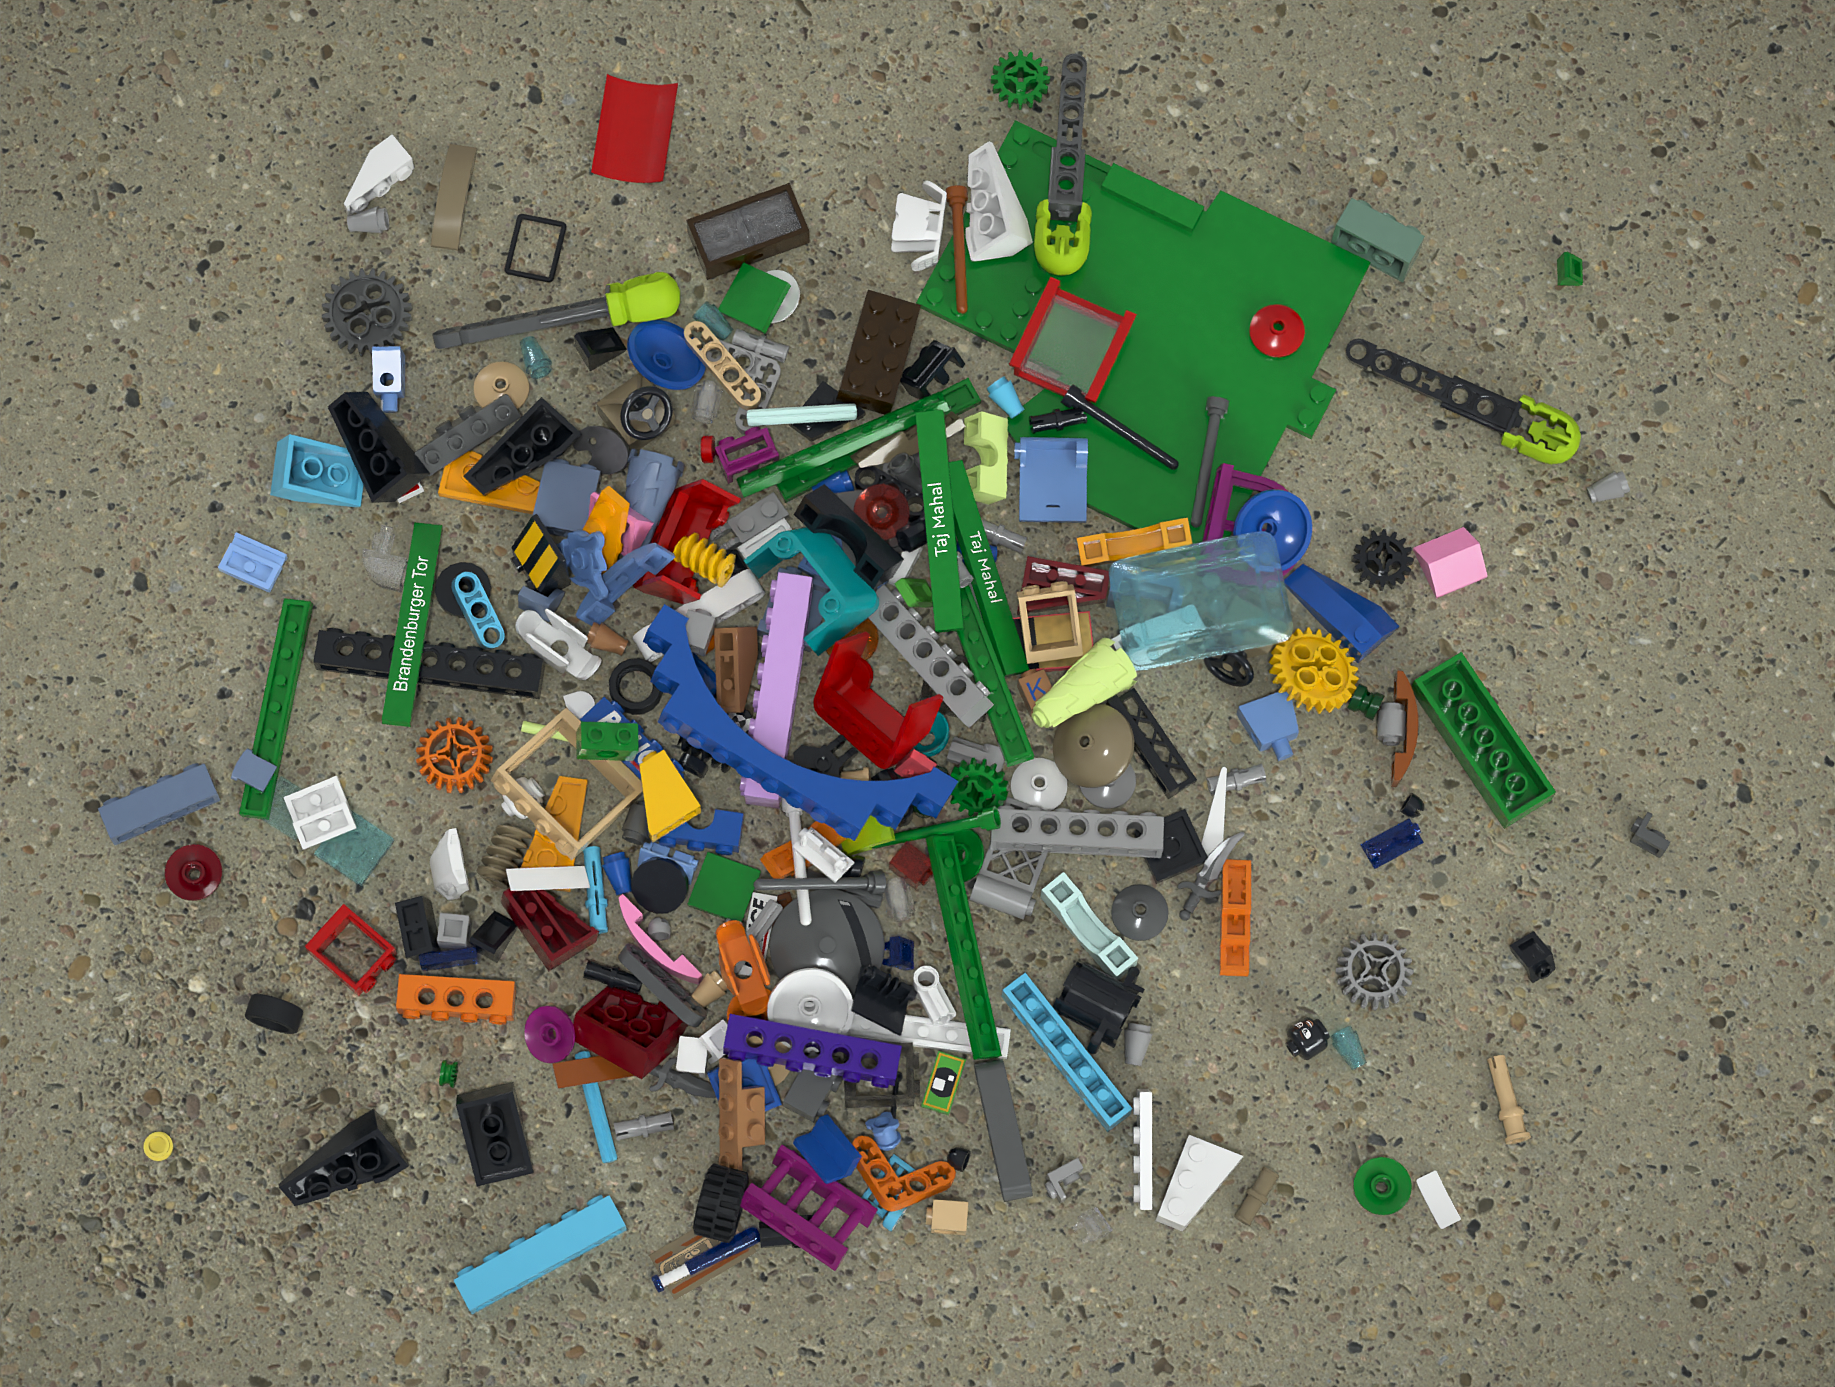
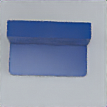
M828 1114L819 1117L810 1133L797 1137L793 1141L794 1146L825 1184L852 1175L862 1157Z

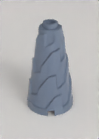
M631 449L627 461L629 466L624 499L630 503V508L654 523L643 541L642 547L651 544L656 527L660 523L679 477H682L685 464L679 461L675 467L672 465L674 459L672 457L640 449L639 456H637V450Z

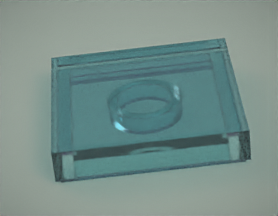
M351 811L357 828L322 842L314 855L362 887L395 840Z

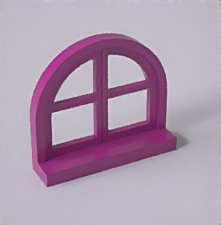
M1223 463L1216 471L1195 575L1242 587L1268 585L1286 575L1295 564L1277 573L1253 572V568L1247 566V571H1240L1217 565L1224 530L1229 532L1234 530L1235 522L1226 520L1233 486L1258 492L1271 489L1289 491L1273 480L1233 470L1234 465Z

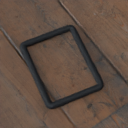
M519 214L504 268L505 273L543 282H552L555 277L566 232V224L562 221ZM522 219L561 227L549 277L510 269Z

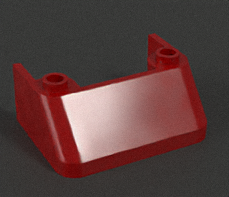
M704 479L678 487L671 495L660 523L656 527L651 543H657L673 553L677 543L685 536L690 537L694 532L699 534V541L702 538L708 539L712 530L718 526L722 527L729 517L728 507L739 504L741 498ZM674 560L669 562L656 575L648 571L633 584V588L645 594L683 605L700 600L701 594L697 593L696 579L692 578L694 572L690 568L682 566L681 562L678 563Z
M863 632L835 642L814 696L813 705L816 713L840 735H843L877 767L887 769L895 766L929 734L944 697L938 694L910 704L905 717H903L870 688L873 680V670L870 664L861 657L870 634Z

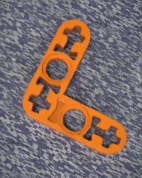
M858 1136L852 1142L857 1151L859 1147L862 1150H868L867 1155L864 1151L859 1152L862 1157L856 1168L880 1206L887 1211L893 1212L946 1191L951 1187L955 1179V1169L944 1161L935 1162L898 1178L872 1138ZM875 1168L881 1169L885 1173V1177L882 1179L875 1178L871 1175L870 1170ZM937 1173L941 1175V1177L935 1178ZM918 1181L924 1185L925 1189L920 1192L915 1191L910 1187L909 1183ZM888 1193H890V1195L892 1196L898 1195L897 1200H895L893 1197L888 1198Z

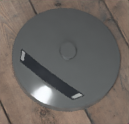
M833 889L815 890L809 892L812 921L809 925L804 926L800 922L797 897L779 914L771 932L770 957L775 973L781 980L786 975L800 969H823L838 976L848 987L853 999L860 967L876 966L880 970L885 951L884 935L876 915L863 901L847 892Z

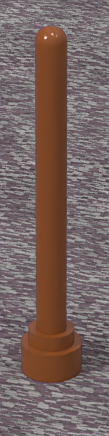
M955 185L946 188V201L952 207L957 311L960 314H964L967 312L968 305L963 207L968 200V191L965 186Z

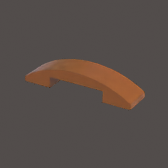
M1397 671L1394 677L1393 703H1400L1404 706V711L1406 712V739L1403 741V753H1394L1392 758L1391 787H1397L1404 777L1414 755L1418 737L1417 704L1410 682L1403 671Z

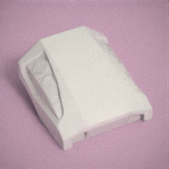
M456 828L445 832L444 837L439 841L437 848L430 858L434 888L447 900L458 899L461 894L469 890L462 847Z

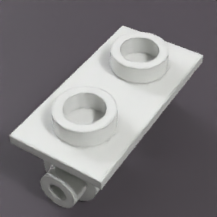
M812 827L809 829L803 828L798 835L800 839L792 846L793 849L835 883L854 864L849 857Z

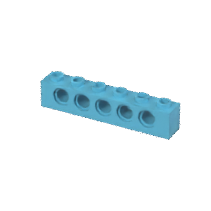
M1026 973L1002 990L1001 997L1107 1132L1131 1115L1132 1107Z

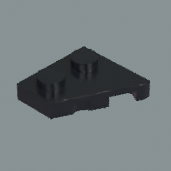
M822 381L803 406L846 403L836 401L838 391ZM857 407L856 419L860 420L865 416V411ZM853 420L789 424V426L812 442L823 437L827 432H834L842 428L844 424Z

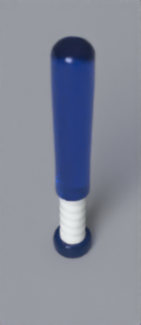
M750 1227L736 1234L730 1243L721 1242L685 1261V1264L659 1277L658 1275L652 1276L651 1279L657 1292L664 1291L665 1286L689 1274L693 1275L760 1242V1233L757 1228Z

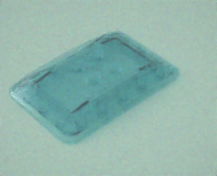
M1266 531L1230 536L1117 560L1110 566L1109 580L1123 649L1137 671L1287 641L1293 633V622L1275 538Z

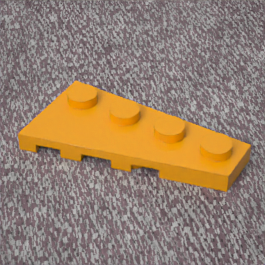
M468 451L444 467L438 491L440 497L533 515L540 486L539 481L523 475L483 496L463 477L483 457L482 455L474 451Z
M610 486L601 491L583 528L589 534L600 531L604 535L605 543L602 548V554L607 564L606 571L617 562L618 555L622 552L623 543H621V535L626 529L630 503Z
M559 776L545 810L578 842L588 780ZM536 829L520 868L575 866L576 857L571 860L567 855L561 854L556 849L555 843ZM549 889V890H557V891L571 892V889Z

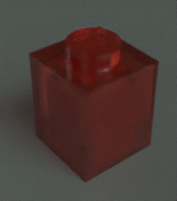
M908 841L889 862V870L915 890L920 884L925 886L933 877L930 858Z

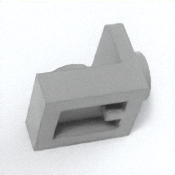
M1078 1158L1047 1174V1183L1044 1186L1051 1199L1057 1198L1059 1203L1065 1201L1066 1195L1060 1183L1063 1182L1067 1186L1080 1179L1079 1173L1082 1172L1083 1166Z

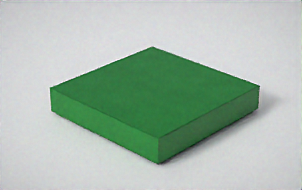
M743 262L717 311L765 334L791 285Z
M707 852L687 905L725 920L729 918L742 923L752 899V894L755 891L754 881L760 878L761 871Z

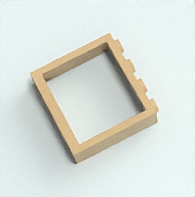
M566 707L496 770L491 781L500 794L506 795L514 803L516 810L520 814L526 815L534 823L539 833L553 841L556 849L561 854L567 855L573 860L620 817L631 804H634L642 796L643 788L642 781L622 761L588 760L625 798L577 842L510 776L515 769L558 731L576 748V732L581 721Z

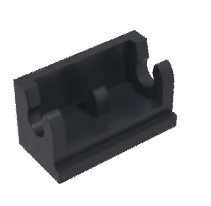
M424 896L396 902L395 906L405 957L421 961L424 956L434 958L442 956L441 948H439L437 943L438 932L432 902Z

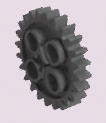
M360 268L359 276H355L352 271H349V280L340 276V286L331 284L334 294H325L326 300L330 303L322 304L323 311L327 312L322 314L323 322H328L324 325L326 332H331L330 338L332 341L338 340L340 349L348 345L349 354H352L357 348L361 357L364 355L365 350H369L372 356V347H385L387 344L395 346L393 341L395 338L403 341V335L400 331H409V326L405 322L412 321V316L408 313L412 310V305L407 302L410 299L409 294L402 293L404 291L403 284L396 285L395 276L386 280L387 275L385 271L376 276L375 269L372 268L369 275H365L363 268ZM375 291L382 293L377 299H370L368 297L370 293ZM346 302L356 303L352 309L342 308ZM368 309L371 314L366 315L363 311ZM385 315L392 317L387 323H380L378 321L380 317ZM362 325L366 327L362 333L352 332L356 326Z

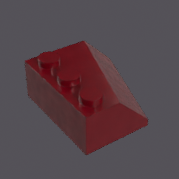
M606 987L575 1013L573 1026L576 1043L632 1075L643 1079L674 1051L680 1036L684 1034L688 1024L683 1022L661 1001H659L658 1005L643 1001L641 995L614 987L613 989Z

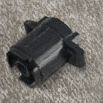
M1078 961L1063 984L1065 987L1061 996L1056 998L1053 1008L1059 1012V1015L1095 1033L1087 1047L1090 1054H1096L1102 1042L1115 1048L1116 1043L1114 1041L1118 1040L1129 1013L1133 1007L1137 1008L1142 998L1139 996V992L1143 993L1145 990L1135 984L1140 973L1137 967L1129 968L1124 983L1087 963L1082 964Z

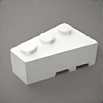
M1189 1135L1155 1221L1183 1231L1237 1167L1243 1156Z

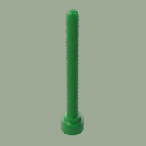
M996 806L988 807L979 812L978 816L894 833V841L873 846L872 848L877 849L924 839L931 835H944L977 827L987 831L1000 829L1001 818Z

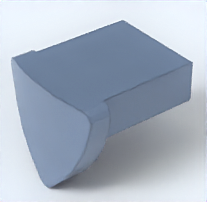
M523 586L518 594V608L524 611L533 610L543 620L550 622L545 610L549 609L555 613L565 591L557 588L549 597H546Z
M247 748L237 761L231 779L235 781L240 780L264 793L277 766L252 754L253 751Z

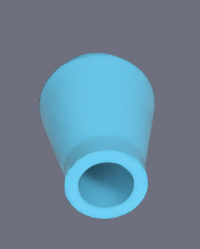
M1005 376L987 388V391L990 393L988 397L1003 409L1011 419L1025 410L1021 405L1011 380L1008 381Z

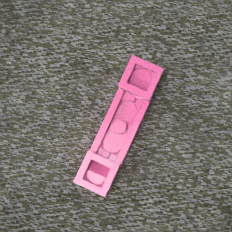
M622 894L619 897L621 913L629 933L639 948L669 974L690 983L700 984L703 980L702 974L683 955L673 962L638 926L643 921V914Z

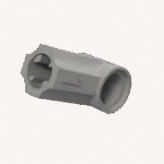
M955 736L947 756V761L960 765L962 760L970 764L971 759L975 758L977 763L981 764L983 759H987V766L990 767L994 763L997 764L995 770L997 773L1002 770L1004 758L999 747L991 744H984L982 746Z

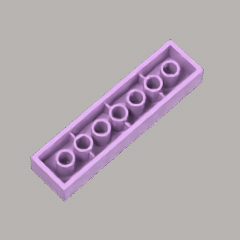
M778 572L777 580H772L770 597L771 602L774 604L773 608L768 607L765 624H767L766 630H769V636L763 635L761 652L762 657H765V662L759 663L757 680L761 688L760 691L755 690L753 707L754 712L757 714L756 719H750L748 735L769 751L787 760L805 640L803 638L807 633L813 594L812 577ZM741 777L740 791L741 796L745 797L746 804L780 809L781 797L779 795L767 792L762 788L761 784L751 778Z

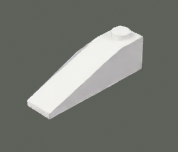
M988 141L969 154L968 186L971 188V203H967L966 212L970 213V226L966 228L965 237L972 261L1013 256L1033 243L1025 213L993 143Z

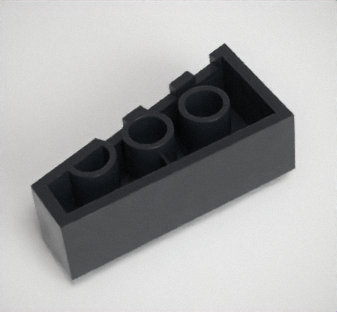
M344 392L328 406L372 503L395 502L430 474L368 392Z

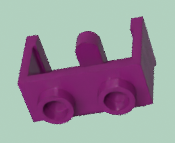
M758 426L752 427L744 432L745 436L734 439L733 436H730L718 442L719 446L715 447V455L728 484L733 482L734 474L745 470L750 473L759 469L760 464L770 460L772 462L779 460V454L767 427L761 430ZM763 440L767 445L766 448L730 462L726 456Z

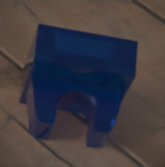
M901 936L890 937V941L885 942V950L889 951V958L883 959L882 965L904 971L913 970L914 941Z

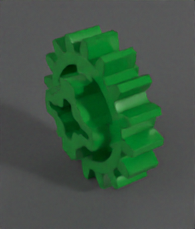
M1019 50L1018 56H1014L1010 51L1008 52L1007 60L1000 57L999 66H993L992 73L994 75L991 76V84L995 85L992 92L993 94L1000 93L999 102L1005 99L1008 100L1009 108H1011L1013 103L1017 104L1019 110L1022 109L1025 103L1029 108H1032L1033 100L1040 103L1042 101V94L1048 93L1047 85L1050 84V76L1046 75L1048 74V67H1041V57L1033 60V52H1030L1026 57L1023 56L1022 50ZM1018 78H1022L1023 82H1018Z
M975 758L971 759L970 764L962 760L959 767L954 766L951 775H949L958 781L951 794L950 803H959L958 811L962 812L964 809L969 810L968 815L972 817L974 812H982L984 808L1003 806L1009 792L1007 791L1009 781L1003 780L1005 772L1000 771L997 773L995 771L997 764L995 763L990 767L987 766V759H983L981 764L977 763Z

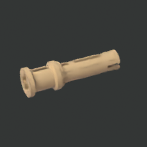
M1505 1055L1494 1056V1060L1489 1058L1487 1063L1490 1067L1501 1108L1498 1117L1500 1121H1503L1507 1136L1505 1143L1516 1144L1530 1139L1531 1135L1529 1132H1526L1523 1121L1524 1109L1517 1104L1505 1060L1506 1057Z

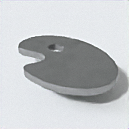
M589 426L580 430L582 435L573 443V447L577 451L587 450L592 453V458L588 465L596 467L597 470L601 471V474L608 475L620 472L627 467L630 450L625 440L617 432L604 426ZM592 437L596 439L595 445L590 442Z

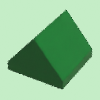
M1568 251L1564 252L1557 259L1558 286L1583 285L1582 259Z

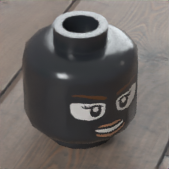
M1306 1017L1288 1029L1287 1037L1289 1041L1285 1045L1293 1057L1299 1055L1304 1060H1310L1327 1048V1039L1330 1038V1035L1319 1019L1313 1020L1310 1017Z

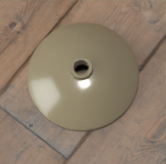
M1095 704L1086 711L1075 714L1060 723L1053 739V756L1061 774L1070 782L1086 788L1103 787L1117 780L1129 766L1134 752V735L1128 720L1118 710L1105 704ZM1089 738V745L1084 747L1083 741Z

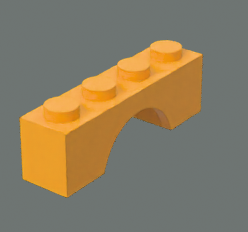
M1188 518L1161 522L1130 531L1101 533L1077 538L1081 565L1086 567L1194 548Z

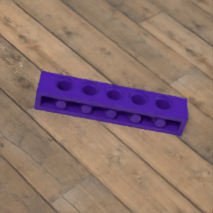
M730 1014L723 1054L728 1055L729 1059L745 1061V1058L757 1060V1064L766 1067H773L774 1064L784 1065L785 1069L793 1072H802L803 1069L814 1071V1074L820 1077L828 1078L833 1074L843 1076L842 1079L847 1082L859 1083L860 1080L870 1081L872 1086L888 1088L889 1085L895 1086L902 1046ZM756 1036L763 1043L757 1048H752L746 1041L748 1038ZM779 1042H787L791 1046V1050L787 1053H780L776 1050L775 1045ZM808 1047H815L819 1050L820 1055L811 1059L805 1056L804 1050ZM842 1052L847 1055L848 1061L844 1064H838L833 1060L832 1056L835 1053ZM865 1058H872L876 1061L877 1066L873 1069H866L862 1066L861 1061Z

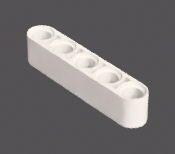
M746 569L731 577L722 588L717 585L703 593L700 600L684 604L675 611L686 617L688 609L692 611L702 609L712 614L711 617L715 618L717 625L760 600L765 595V591L750 569ZM649 624L639 630L632 639L645 660L652 662L664 654L652 651L643 642L647 629L651 625Z

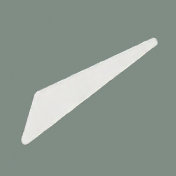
M1222 767L1201 843L1207 856L1223 842L1226 767Z

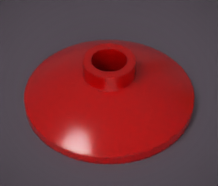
M1275 304L1260 309L1254 315L1250 323L1249 333L1252 343L1261 353L1270 357H1285L1294 353L1301 346L1305 335V328L1298 313L1287 306ZM1280 324L1283 330L1277 331L1273 325Z

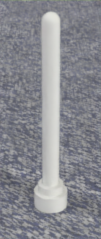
M781 798L782 811L789 817L793 846L800 839L798 835L802 830L800 816L803 814V810L790 806L784 798ZM792 848L795 878H807L805 858ZM797 890L800 922L802 925L807 926L812 921L808 890Z

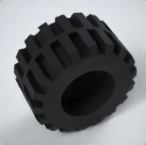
M714 1163L710 1166L703 1182L693 1223L695 1235L730 1243L735 1236L743 1210L740 1205L743 1195L748 1188V1172Z

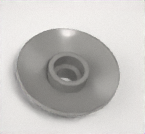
M1129 764L1125 772L1114 782L1098 788L1080 786L1081 792L1086 800L1096 807L1104 809L1117 808L1125 804L1133 795L1136 786L1135 772Z

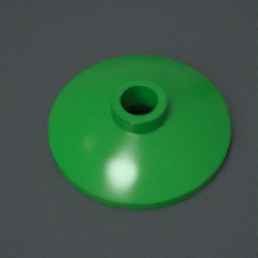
M972 829L944 834L954 835L964 883L970 881L978 874L984 860V847L980 837Z
M1377 1157L1368 1160L1358 1169L1354 1178L1353 1189L1357 1201L1365 1210L1376 1215H1390L1398 1212L1406 1205L1411 1195L1412 1183L1407 1170L1399 1162L1391 1158ZM1383 1183L1386 1186V1192H1378L1376 1185Z

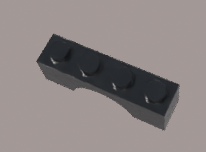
M825 484L805 495L793 514L812 533L830 534L845 542L853 551L856 559L853 571L873 590L893 578L904 560L898 552Z

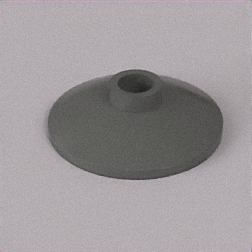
M1142 884L1131 885L1119 892L1114 899L1111 909L1112 921L1116 929L1123 936L1136 941L1149 940L1157 936L1164 929L1168 920V906L1162 894L1153 887ZM1143 906L1146 912L1143 915H1139L1136 913L1135 908Z

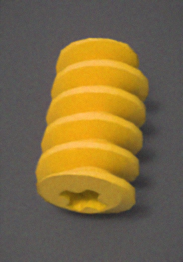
M695 532L690 537H683L673 551L675 556L673 560L675 562H681L682 566L690 568L692 572L699 573L703 578H708L711 583H717L718 587L721 588L729 581L733 573L736 557L734 554H729L726 557L727 552L724 548L717 552V544L712 543L708 546V539L702 538L699 541V534Z

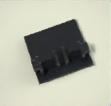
M861 966L851 1011L901 1036L908 1000L913 1001L917 991L914 990L912 985L902 981L899 983V978L897 977L892 979L891 974L877 969L876 966Z

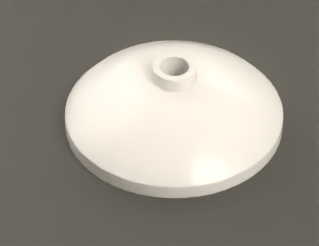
M818 968L800 969L786 975L772 990L767 1005L768 1021L846 1035L854 1018V1012L851 1011L853 999L846 984L833 973ZM807 1001L815 1003L812 1008H806L804 1004ZM781 1042L788 1048H791L787 1042ZM808 1047L804 1050V1053H810V1051L814 1053L819 1052L815 1047Z

